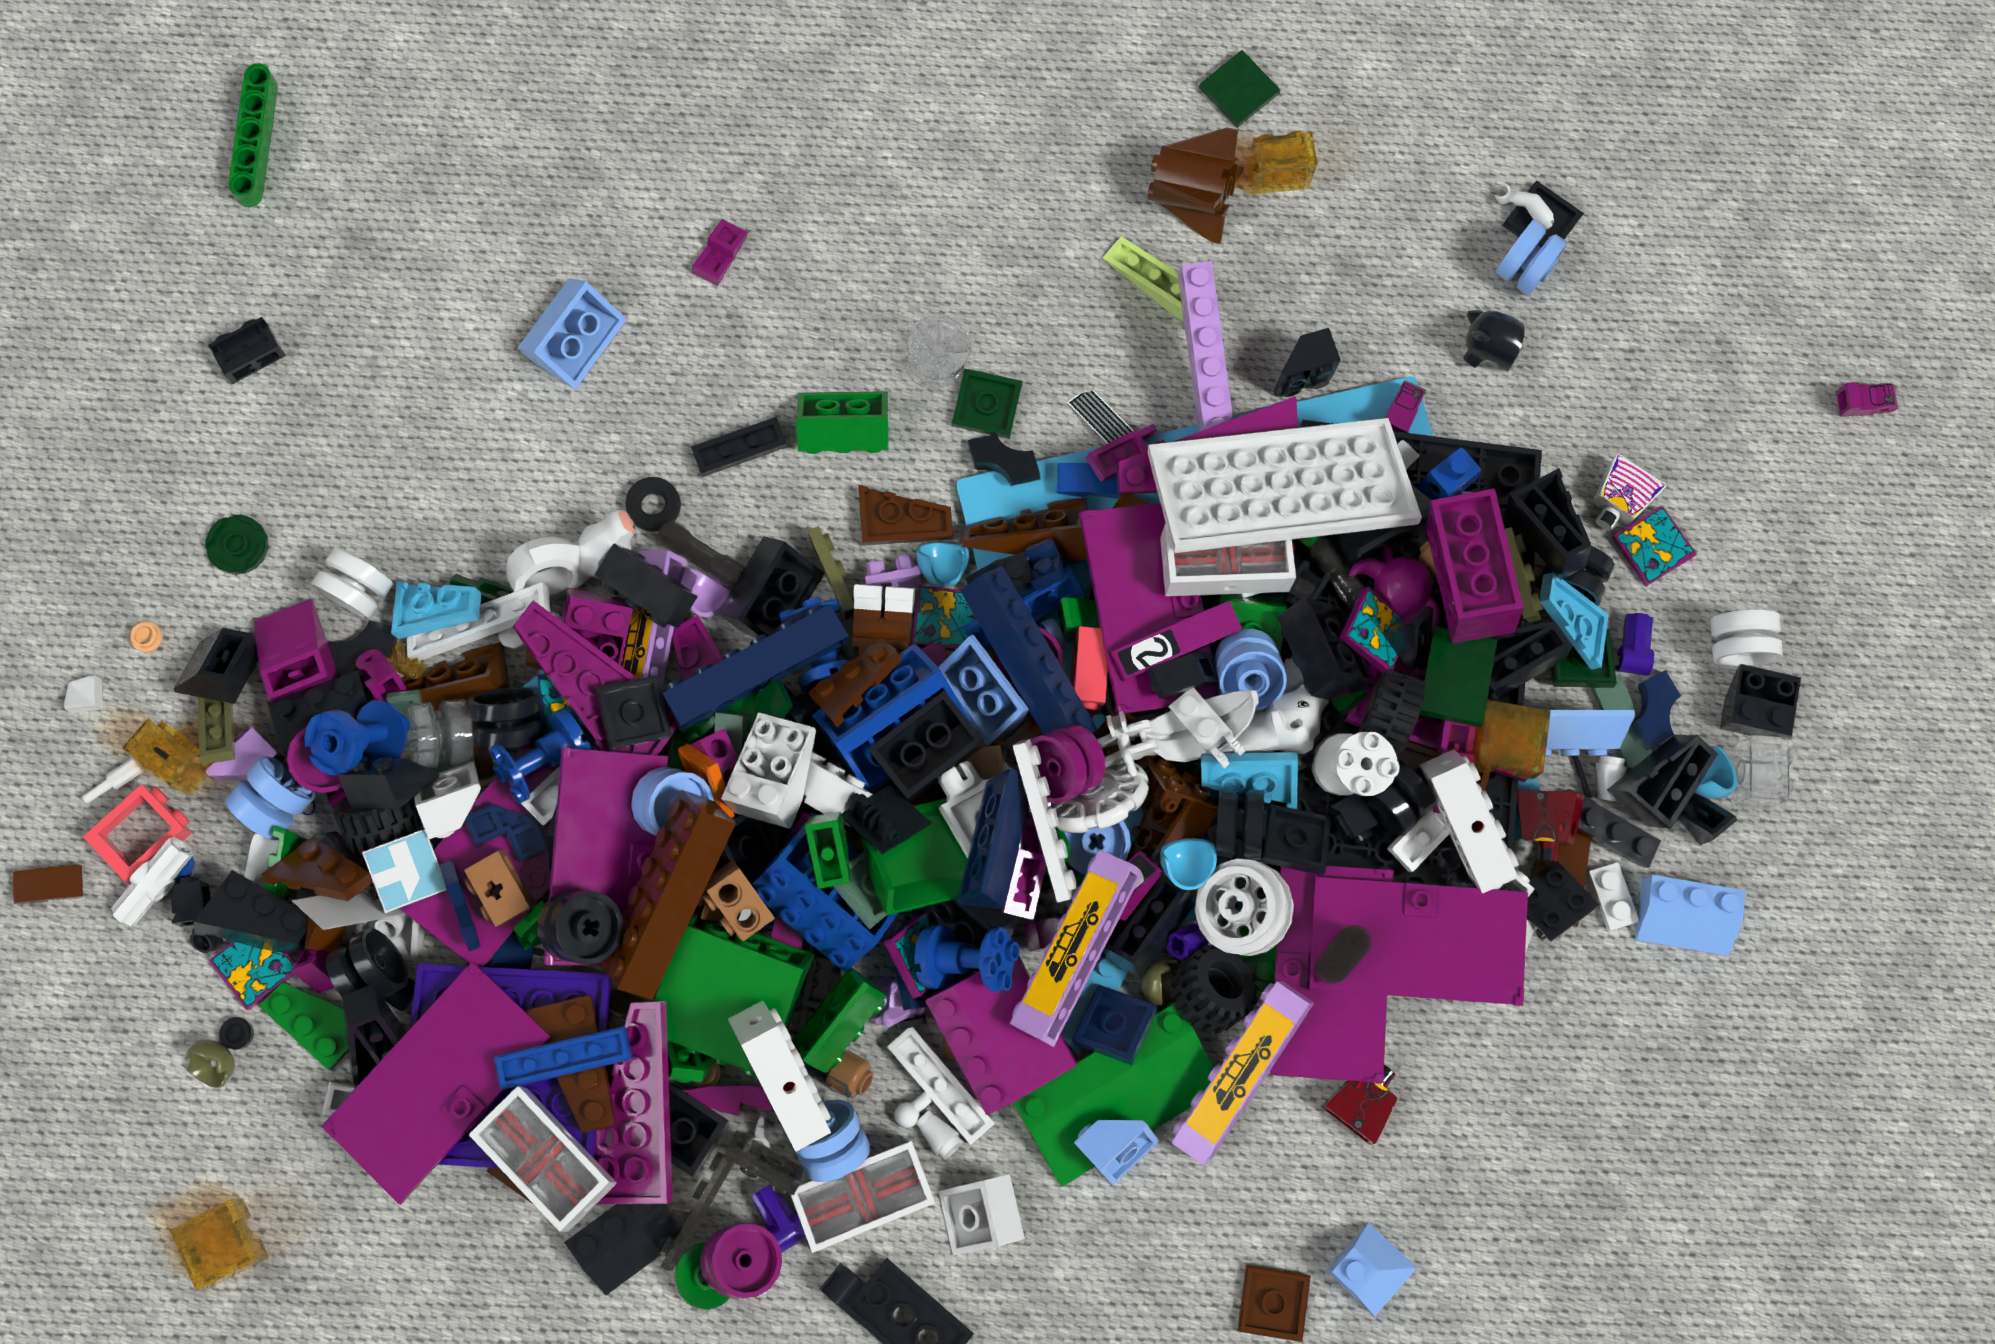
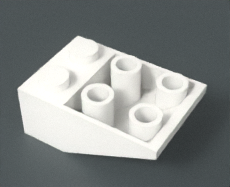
M758 713L721 799L734 813L791 829L803 800L816 729Z

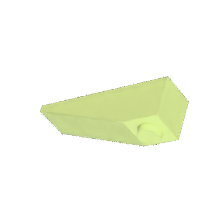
M1121 236L1104 255L1103 260L1184 323L1178 272Z

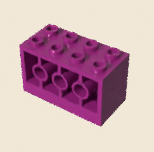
M1495 489L1431 500L1425 528L1452 644L1515 633L1524 607Z

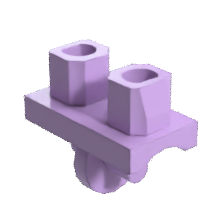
M911 555L895 559L897 570L885 572L882 561L868 563L867 576H865L866 585L884 586L883 601L886 600L885 591L887 586L919 587V585H922L920 568L915 566Z

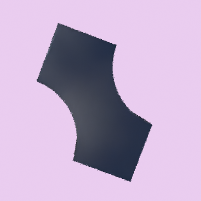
M1666 670L1638 684L1642 706L1638 717L1631 725L1646 750L1674 736L1670 725V711L1674 702L1681 695Z

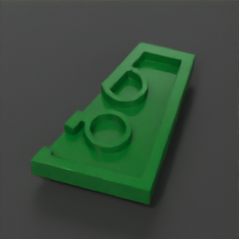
M283 982L259 1006L328 1070H332L348 1053L343 1007Z

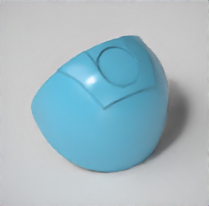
M930 542L921 544L916 548L920 572L930 584L937 587L951 586L962 578L969 560V550L967 547L950 542Z
M1712 746L1718 753V756L1694 793L1706 798H1724L1736 790L1737 773L1727 754L1720 747Z
M1185 838L1167 843L1160 851L1161 867L1166 876L1177 887L1184 890L1200 888L1215 871L1217 863L1215 846L1208 840Z

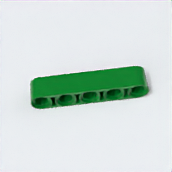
M261 63L248 66L244 72L228 182L229 189L239 204L248 208L258 205L263 198L278 92L276 80L268 67ZM262 106L258 111H254L255 108ZM258 133L256 137L250 138L251 135ZM254 160L252 164L245 166L247 162ZM251 187L249 191L242 193L245 188Z

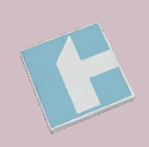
M425 829L362 852L385 914L447 890L440 866Z

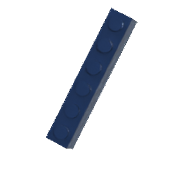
M1000 566L980 575L961 589L963 597L1042 733L1046 734L1069 724L1083 726L1090 732L1096 731L1097 727L1092 721L1090 714L1085 709L1004 567Z
M831 604L825 607L821 605L815 606L805 613L806 617L797 622L793 619L780 625L777 628L778 632L769 637L766 634L760 635L750 642V647L742 651L734 649L722 657L723 661L714 666L706 664L694 672L695 676L685 681L682 678L677 679L667 685V691L663 692V698L681 731L683 732L715 715V712H720L762 690L774 679L780 680L848 644L849 636Z

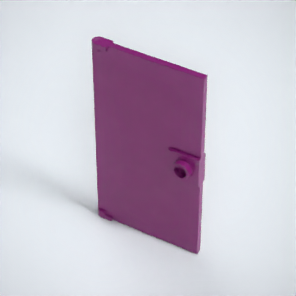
M1161 503L1080 512L1079 518L1116 713L1119 715V712L1123 711L1124 714L1169 708L1168 706L1183 694L1175 698L1159 699L1150 685L1151 678L1148 671L1123 681L1110 653L1204 611L1201 595L1165 596L1160 537L1166 522ZM1210 644L1180 656L1183 657L1191 653H1208L1213 664ZM1217 683L1211 686L1194 687L1203 699L1219 696Z
M535 742L522 746L512 759L515 760L536 748ZM560 763L552 768L545 764L523 776L529 793L531 794L560 766ZM497 776L473 803L468 813L469 815L486 806L495 804L536 819L522 804H518L510 792L511 786L507 781L501 783ZM537 820L539 827L544 835V838L548 844L547 832L551 820L545 826H543ZM464 821L460 829L455 830L450 836L443 838L434 849L438 864L451 861L455 866L465 893L468 908L476 926L481 944L479 945L480 948L468 951L447 890L400 909L468 964L473 961L479 967H484L514 931L513 928L526 917L531 909L501 926L495 927L493 922L488 923L480 909L483 906L477 894L473 895L465 883L467 875L464 870L497 851L505 850L536 904L550 888L551 870H549L548 850L519 862L507 834L476 847ZM502 884L495 885L496 888L492 890L494 896L500 895V891L503 889Z
M569 747L561 748L549 899L563 890L596 891L607 895L618 906L621 915H623L628 905L630 890L637 886L642 875V865L645 859L651 856L656 836L643 830L634 819L631 807L633 791L639 780L649 771L660 767H667L668 756L582 750ZM546 950L544 951L543 964L601 966L600 962L579 964L563 961L552 957Z
M1326 866L1324 876L1280 867V875L1290 888L1294 907L1292 923L1283 940L1276 945L1274 985L1277 981H1284L1313 1001L1314 1005L1270 1070V1075L1384 1083L1387 995L1325 990L1311 991L1308 989L1315 877L1393 882L1394 870Z
M1315 877L1308 989L1311 991L1325 990L1523 1006L1528 892L1492 889L1482 894L1478 888Z
M471 961L464 971L321 1127L401 1205L503 1093L504 1090H500L494 1057L546 1045L552 1036L503 991L478 964Z

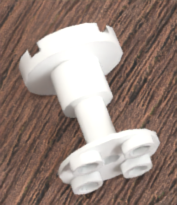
M1358 732L1354 735L1339 733L1324 738L1317 745L1314 751L1315 755L1311 770L1315 781L1326 792L1335 795H1352L1355 793L1360 796H1374L1385 791L1393 782L1394 777L1399 773V764L1393 746L1379 733Z

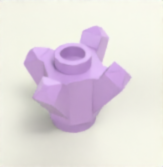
M883 975L876 980V985L887 997L884 999L885 1003L881 1011L876 1016L870 1017L874 1024L877 1026L885 1024L889 1028L908 1018L920 1017L923 1014L924 1008L903 1011L897 979L893 980Z

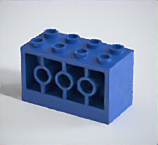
M915 643L899 654L902 660L878 686L869 687L861 695L863 701L857 708L850 706L842 715L844 721L838 727L820 709L812 714L843 765L852 776L866 783L863 788L870 793L882 788L890 779L868 749L940 693L945 691L971 724L942 671Z
M806 820L781 846L751 885L764 904L845 973L879 942L898 913L885 916L871 929H868L833 886L818 889L805 830ZM847 842L850 862L860 852Z

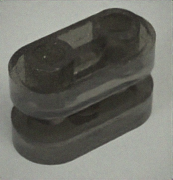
M1351 925L1337 933L1314 963V973L1318 980L1332 985L1347 978L1371 947V937L1367 930L1358 925Z

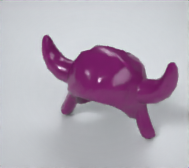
M1385 546L1383 547L1382 561L1375 558H1365L1352 566L1349 577L1359 574L1372 577L1375 580L1374 592L1398 613L1404 615L1422 607L1430 606L1433 608L1432 633L1435 626H1440L1442 613L1438 604L1434 601V599L1441 597L1439 587L1434 588L1435 581L1428 567L1418 559L1405 556L1393 558L1392 548Z

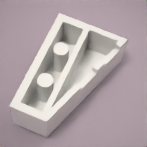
M812 751L803 800H805L806 804L824 814L839 811L843 813L850 809L848 800L852 794H864L867 798L873 795L863 788L866 784L865 782L850 774L846 778L843 776L845 773L844 769L831 762L825 765L824 761L826 758ZM842 818L843 824L850 826V825Z

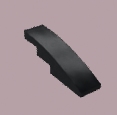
M814 946L812 953L815 955L807 975L798 1032L841 978L842 970L835 966ZM803 1061L804 1067L811 1078L823 1080L824 1072Z

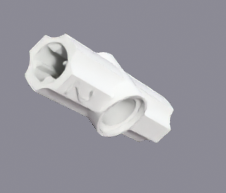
M170 837L151 860L142 864L132 874L130 886L111 907L113 916L120 923H125L130 927L136 925L153 903L161 900L173 888L175 884L173 879L194 855L191 850L192 848L185 841L176 837Z

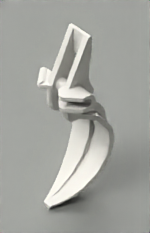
M1241 690L1204 699L1232 731L1235 739L1249 726L1254 716L1255 707L1259 703L1257 692L1252 690ZM1123 711L1119 712V715L1115 717L1111 715L1106 716L1110 734L1098 739L1102 749L1118 744L1120 750L1105 757V769L1125 762L1129 775L1132 777L1137 775L1134 760L1141 759L1147 755L1158 754L1165 760L1188 762L1201 759V754H1208L1172 711L1155 717L1150 721L1143 720L1127 725ZM1140 736L1142 743L1131 746L1130 741H1134L1136 737ZM1225 741L1217 749L1220 751L1229 743Z

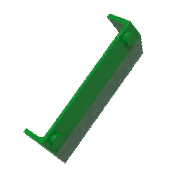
M947 798L914 806L932 824L883 855L859 834L873 885L886 916L958 898L967 857L939 810V807L947 802ZM1055 827L1058 840L1063 839L1066 845L1068 857L1064 858L1068 869L1071 845L1065 833ZM1046 865L1044 877H1045V876H1049V872H1048L1047 865Z
M1174 1004L1154 1016L1132 1065L1094 1052L1079 1061L1074 1068L1012 1103L1061 1187L1095 1167L1074 1143L1078 1139V1134L1085 1126L1094 1124L1097 1120H1143L1153 1131L1189 1109L1196 1094L1200 1090L1205 1092L1211 1083L1208 1080V1076L1214 1066L1189 1020L1185 1021L1182 1017L1184 1013L1182 1010L1177 1011Z

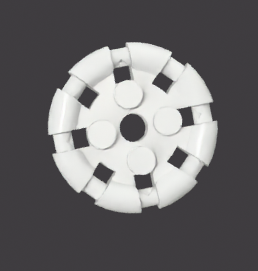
M1125 762L1106 768L1102 782L1095 789L1059 804L1051 803L1050 808L1055 809L1058 817V830L1067 833L1089 832V828L1099 826L1101 830L1126 819L1128 812L1131 810L1136 811L1148 794L1147 774L1136 763L1137 775L1135 777L1129 775Z

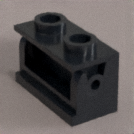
M263 317L245 322L241 328L232 333L218 336L215 342L208 345L223 374L232 384L286 356L273 331Z

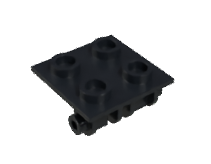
M891 785L868 798L864 794H852L848 800L850 809L841 813L842 818L882 855L932 824L928 818Z
M1558 861L1547 866L1532 877L1528 883L1535 889L1528 897L1527 917L1538 928L1535 930V934L1542 941L1548 939L1552 942L1600 906Z

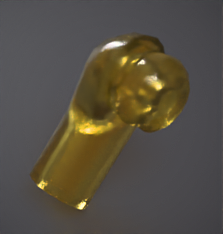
M405 644L394 645L392 647L394 669L409 679L421 678L426 670L425 662L421 660L418 663V658L409 660Z

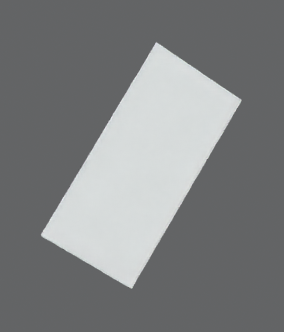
M375 886L366 887L360 892L361 894L379 898ZM360 893L349 901L321 895L292 900L323 930L406 914L400 908L385 914L381 901L359 895Z

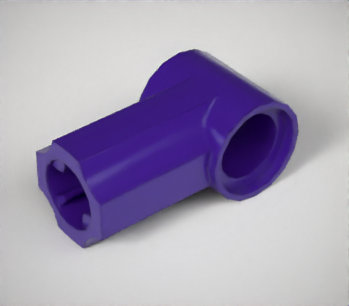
M1628 613L1625 615L1622 645L1617 652V656H1620L1619 665H1616L1617 671L1644 676L1651 674L1654 664V651L1650 649L1653 617L1644 613Z
M1195 921L1186 928L1170 934L1166 947L1171 956L1182 960L1191 957L1204 946L1208 945L1211 947L1212 944L1199 929L1198 921Z
M776 1182L762 1188L751 1196L758 1213L766 1225V1229L775 1236L781 1248V1253L806 1239L798 1215L791 1211Z

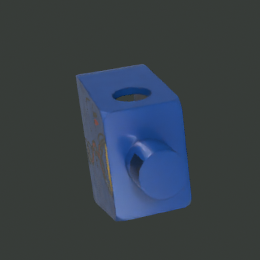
M1461 447L1433 468L1416 488L1431 500L1457 496L1477 480L1482 470ZM1431 485H1437L1440 494L1436 493Z

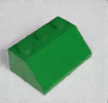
M888 391L798 393L796 415L798 451L817 454L822 451L849 453L851 451L865 450L869 453H878L882 450H889Z
M853 967L847 970L792 1040L801 1059L808 1065L825 1073L831 1067H836L843 1059L844 1050L851 1041L855 1042L862 1035L865 1028L864 1025L869 1018L876 1016L881 1011L885 1003L884 999L887 997L886 994Z

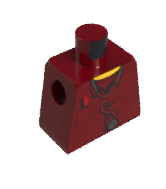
M1517 790L1523 841L1539 843L1538 861L1557 862L1558 844L1574 845L1584 795L1568 791Z
M1384 1065V1083L1377 1084L1375 1082L1347 1080L1322 1104L1321 1108L1369 1145L1376 1144L1397 1102V1097L1386 1089L1396 1074Z

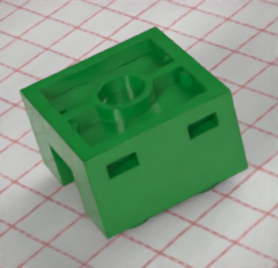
M1239 594L1220 595L1219 605L1230 600L1242 629H1256L1265 632L1276 642L1281 654L1283 636L1277 617L1287 610V606L1281 598L1260 596L1243 598ZM1221 638V639H1219V640H1217V641H1214V646H1213V654H1214V656H1215L1217 647L1219 646V644L1221 643V641H1222L1224 638Z

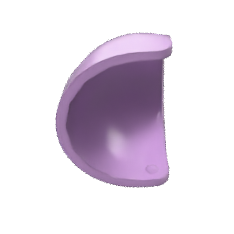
M690 567L686 568L681 579V584L698 595L689 611L701 617L715 615L730 593V590L722 584Z

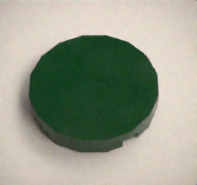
M241 514L229 518L225 517L218 520L208 532L205 540L207 556L210 562L221 572L231 575L246 574L256 569L264 561L268 551V536L264 528L251 517Z

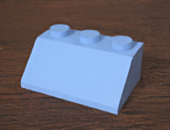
M569 278L517 349L534 364L573 389H576L627 319L588 282Z
M974 635L969 636L938 667L971 721V725L984 740L986 746L1005 740L1026 721L1029 708Z
M1544 710L1523 713L1521 741L1535 750L1534 756H1552V750H1560L1561 756H1580V750H1588V756H1607V750L1620 749L1635 717V710Z
M1658 875L1645 877L1641 880L1638 909L1640 922H1637L1635 940L1729 956L1743 922L1746 891Z

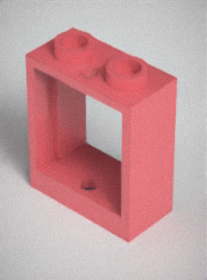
M1079 626L1073 641L1070 683L1091 718H1094V715H1099L1105 704L1108 664L1101 628Z
M141 784L86 833L83 838L124 882L131 884L130 878L132 874L142 864L151 860L170 837H176L184 841L193 832L186 826L190 822L189 819L177 808L172 811L165 804L169 798L158 787L155 786L151 789ZM146 800L170 825L171 829L132 864L106 835Z

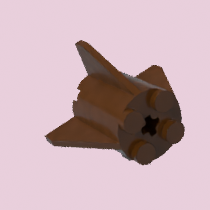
M1228 127L1167 144L1166 146L1163 145L1160 155L1155 154L1152 160L1151 171L1155 172L1154 182L1150 183L1147 195L1148 200L1161 204L1203 238L1217 244H1221L1225 216L1230 206L1224 203L1229 195L1233 196L1236 181L1244 170V167L1234 164L1237 160L1234 157L1239 130Z

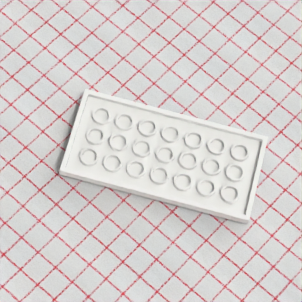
M1389 418L1151 444L1148 446L1147 453L1174 553L1417 525L1422 517Z

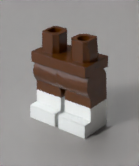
M854 584L852 647H856V658L867 651L872 644L878 643L882 639H885L898 654L910 647L916 588L887 586L885 591V614L882 616L884 586Z

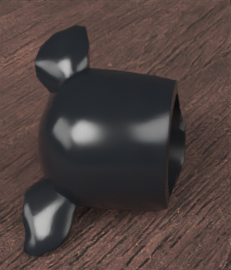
M1468 311L1467 317L1471 325L1466 335L1468 350L1463 359L1474 368L1482 361L1490 360L1497 363L1499 369L1509 372L1523 343L1524 324L1518 319L1499 311Z

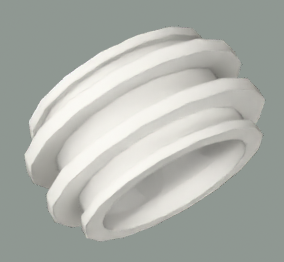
M1237 858L1219 864L1215 868L1213 875L1198 889L1195 913L1199 929L1212 945L1226 953L1253 956L1269 951L1283 940L1292 923L1294 903L1290 888L1278 871L1255 860ZM1242 879H1245V887L1243 889H1239L1236 883ZM1261 887L1266 895L1264 899H1259L1257 896V891ZM1237 901H1241L1243 903L1241 911L1235 910V904ZM1265 911V918L1260 923L1258 919L1259 914ZM1223 917L1228 920L1227 925L1225 924ZM1243 925L1249 928V933L1245 937H1242L1239 933V929Z

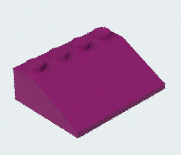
M1020 956L1014 961L1012 986L1009 991L996 993L988 990L982 981L979 969L949 984L947 988L934 992L925 1000L986 1116L1019 1100L1077 1066V1062L1062 1034H1060L1055 1046L1052 1047L1010 1024L1013 1018V1010L1022 1001L1031 977Z

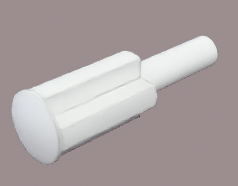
M133 756L106 774L107 780L82 796L83 801L90 803L112 787L116 790L143 773L145 771L144 767Z

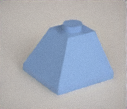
M1097 1120L1094 1124L1085 1126L1078 1134V1139L1074 1143L1105 1178L1114 1185L1159 1140L1143 1120Z
M1368 1222L1326 1271L1373 1316H1376L1417 1267Z

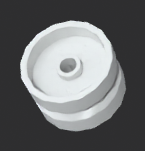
M336 547L333 548L325 562L329 569L339 576L327 571H318L310 583L311 587L350 612L366 620H371L378 609V605L373 598L364 592L376 597H385L393 582L362 559Z
M1740 610L1722 613L1710 619L1711 635L1713 638L1720 640L1712 646L1714 664L1720 666H1739L1740 664L1759 666L1783 659L1782 640L1773 637L1781 632L1779 613L1769 610Z

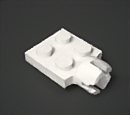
M970 761L959 763L958 767L948 769L938 778V782L947 796V802L941 805L939 810L967 859L985 785L988 781L980 778Z

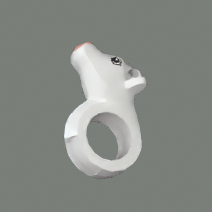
M618 510L611 512L605 520L585 527L579 539L574 543L557 537L538 538L524 543L516 548L507 560V577L513 592L543 582L549 588L550 602L567 595L568 588L576 589L590 577L598 578L594 574L613 543L631 550V539L636 532L634 522L626 511ZM548 567H552V568H550V569H548V570H545V571H542V572H537V571H539V570H542V569H545V568H548Z
M1302 684L1297 690L1282 694L1280 699L1273 701L1267 709L1255 711L1249 726L1236 740L1244 748V753H1271L1277 750L1284 753L1297 752L1299 766L1301 761L1298 754H1305L1312 750L1314 739L1320 733L1322 711L1329 700L1311 696L1305 689L1304 684ZM1229 745L1220 750L1223 753H1235Z

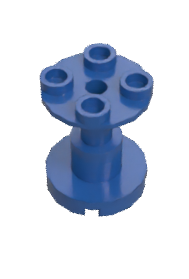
M816 597L805 600L802 603V608L785 610L779 616L782 624L792 619L797 622L806 617L805 613L815 606L821 605L825 607L831 604L833 610L837 613L840 610L838 599L821 602V599ZM836 649L810 663L811 669L798 677L801 691L804 693L809 692L818 682L827 679L840 670L845 663L853 660H840Z
M375 700L367 703L360 710L357 720L342 710H328L311 718L306 727L305 746L311 747L313 755H309V758L321 772L328 775L347 773L357 767L363 757V752L371 759L387 756L391 757V759H399L406 747L410 721L405 715H401L400 711L393 704L384 700Z
M559 709L550 714L549 723L552 732L535 741L536 748L515 760L512 759L500 744L489 748L490 755L497 764L493 767L496 776L501 783L506 781L511 786L510 792L518 804L530 798V793L523 776L545 764L550 768L559 764L561 748L569 747L571 749L591 750L588 741L583 743L580 735L584 733L567 710Z
M943 924L929 925L930 929L924 928L921 931L916 942L914 961L915 964H920L921 972H916L924 987L939 990L947 988L953 981L955 974H966L970 968H979L982 981L988 990L996 993L1010 990L1014 961L1018 959L1020 952L1018 943L1012 942L1006 929L1000 926L991 928L984 936L980 949L971 948L967 942L957 941L951 928Z

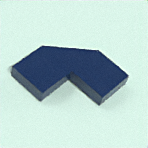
M491 804L467 815L464 820L476 847L507 834L519 862L548 850V844L536 819L504 807Z
M451 861L439 864L468 951L480 948L479 945H481L455 866Z

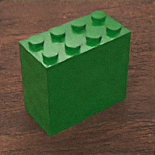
M695 909L663 976L654 1002L666 1001L667 1043L670 1041L682 1045V1049L689 1053L706 1054L711 1056L712 1060L718 1064L726 1066L732 1064L742 1068L745 1074L757 1077L728 1018L763 1000L769 1011L773 1008L776 1009L788 1031L815 954L758 932L742 941L737 933L730 936L720 921L700 919L699 910Z

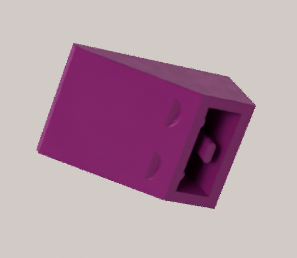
M568 588L561 621L621 665L633 608L625 603V598Z
M308 599L254 621L259 670L270 701L339 677L313 599Z

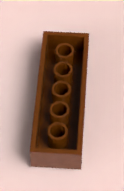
M681 790L678 798H675L671 803L668 820L656 835L655 847L651 856L647 857L642 865V875L637 886H634L628 895V905L622 915L623 934L619 945L608 958L600 962L618 990L653 1000L736 824L715 801Z

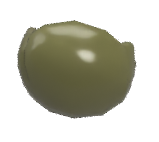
M1157 959L1153 962L1143 976L1141 983L1144 997L1148 1002L1156 1004L1157 1007L1165 1008L1168 1005L1164 1003L1175 1002L1176 999H1173L1171 996V991L1174 988L1170 984L1171 979L1174 978V971L1180 966L1179 961Z
M213 1040L197 1041L189 1048L184 1057L185 1060L190 1057V1064L187 1068L188 1072L210 1087H223L235 1068V1060L229 1049L225 1045ZM212 1060L217 1061V1067L211 1066Z

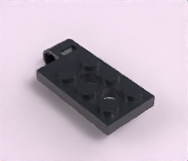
M888 1258L884 1260L866 1283L840 1262L819 1288L831 1301L855 1321L859 1322L883 1344H920L918 1336L925 1328L935 1330L938 1336L936 1344H966L974 1335V1332ZM901 1306L908 1307L913 1314L912 1321L905 1326L898 1325L893 1317L894 1311Z

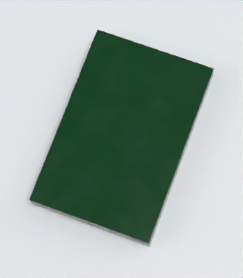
M1435 626L1424 677L1426 694L1419 715L1481 728L1484 722L1497 639L1487 637L1452 644L1449 629Z

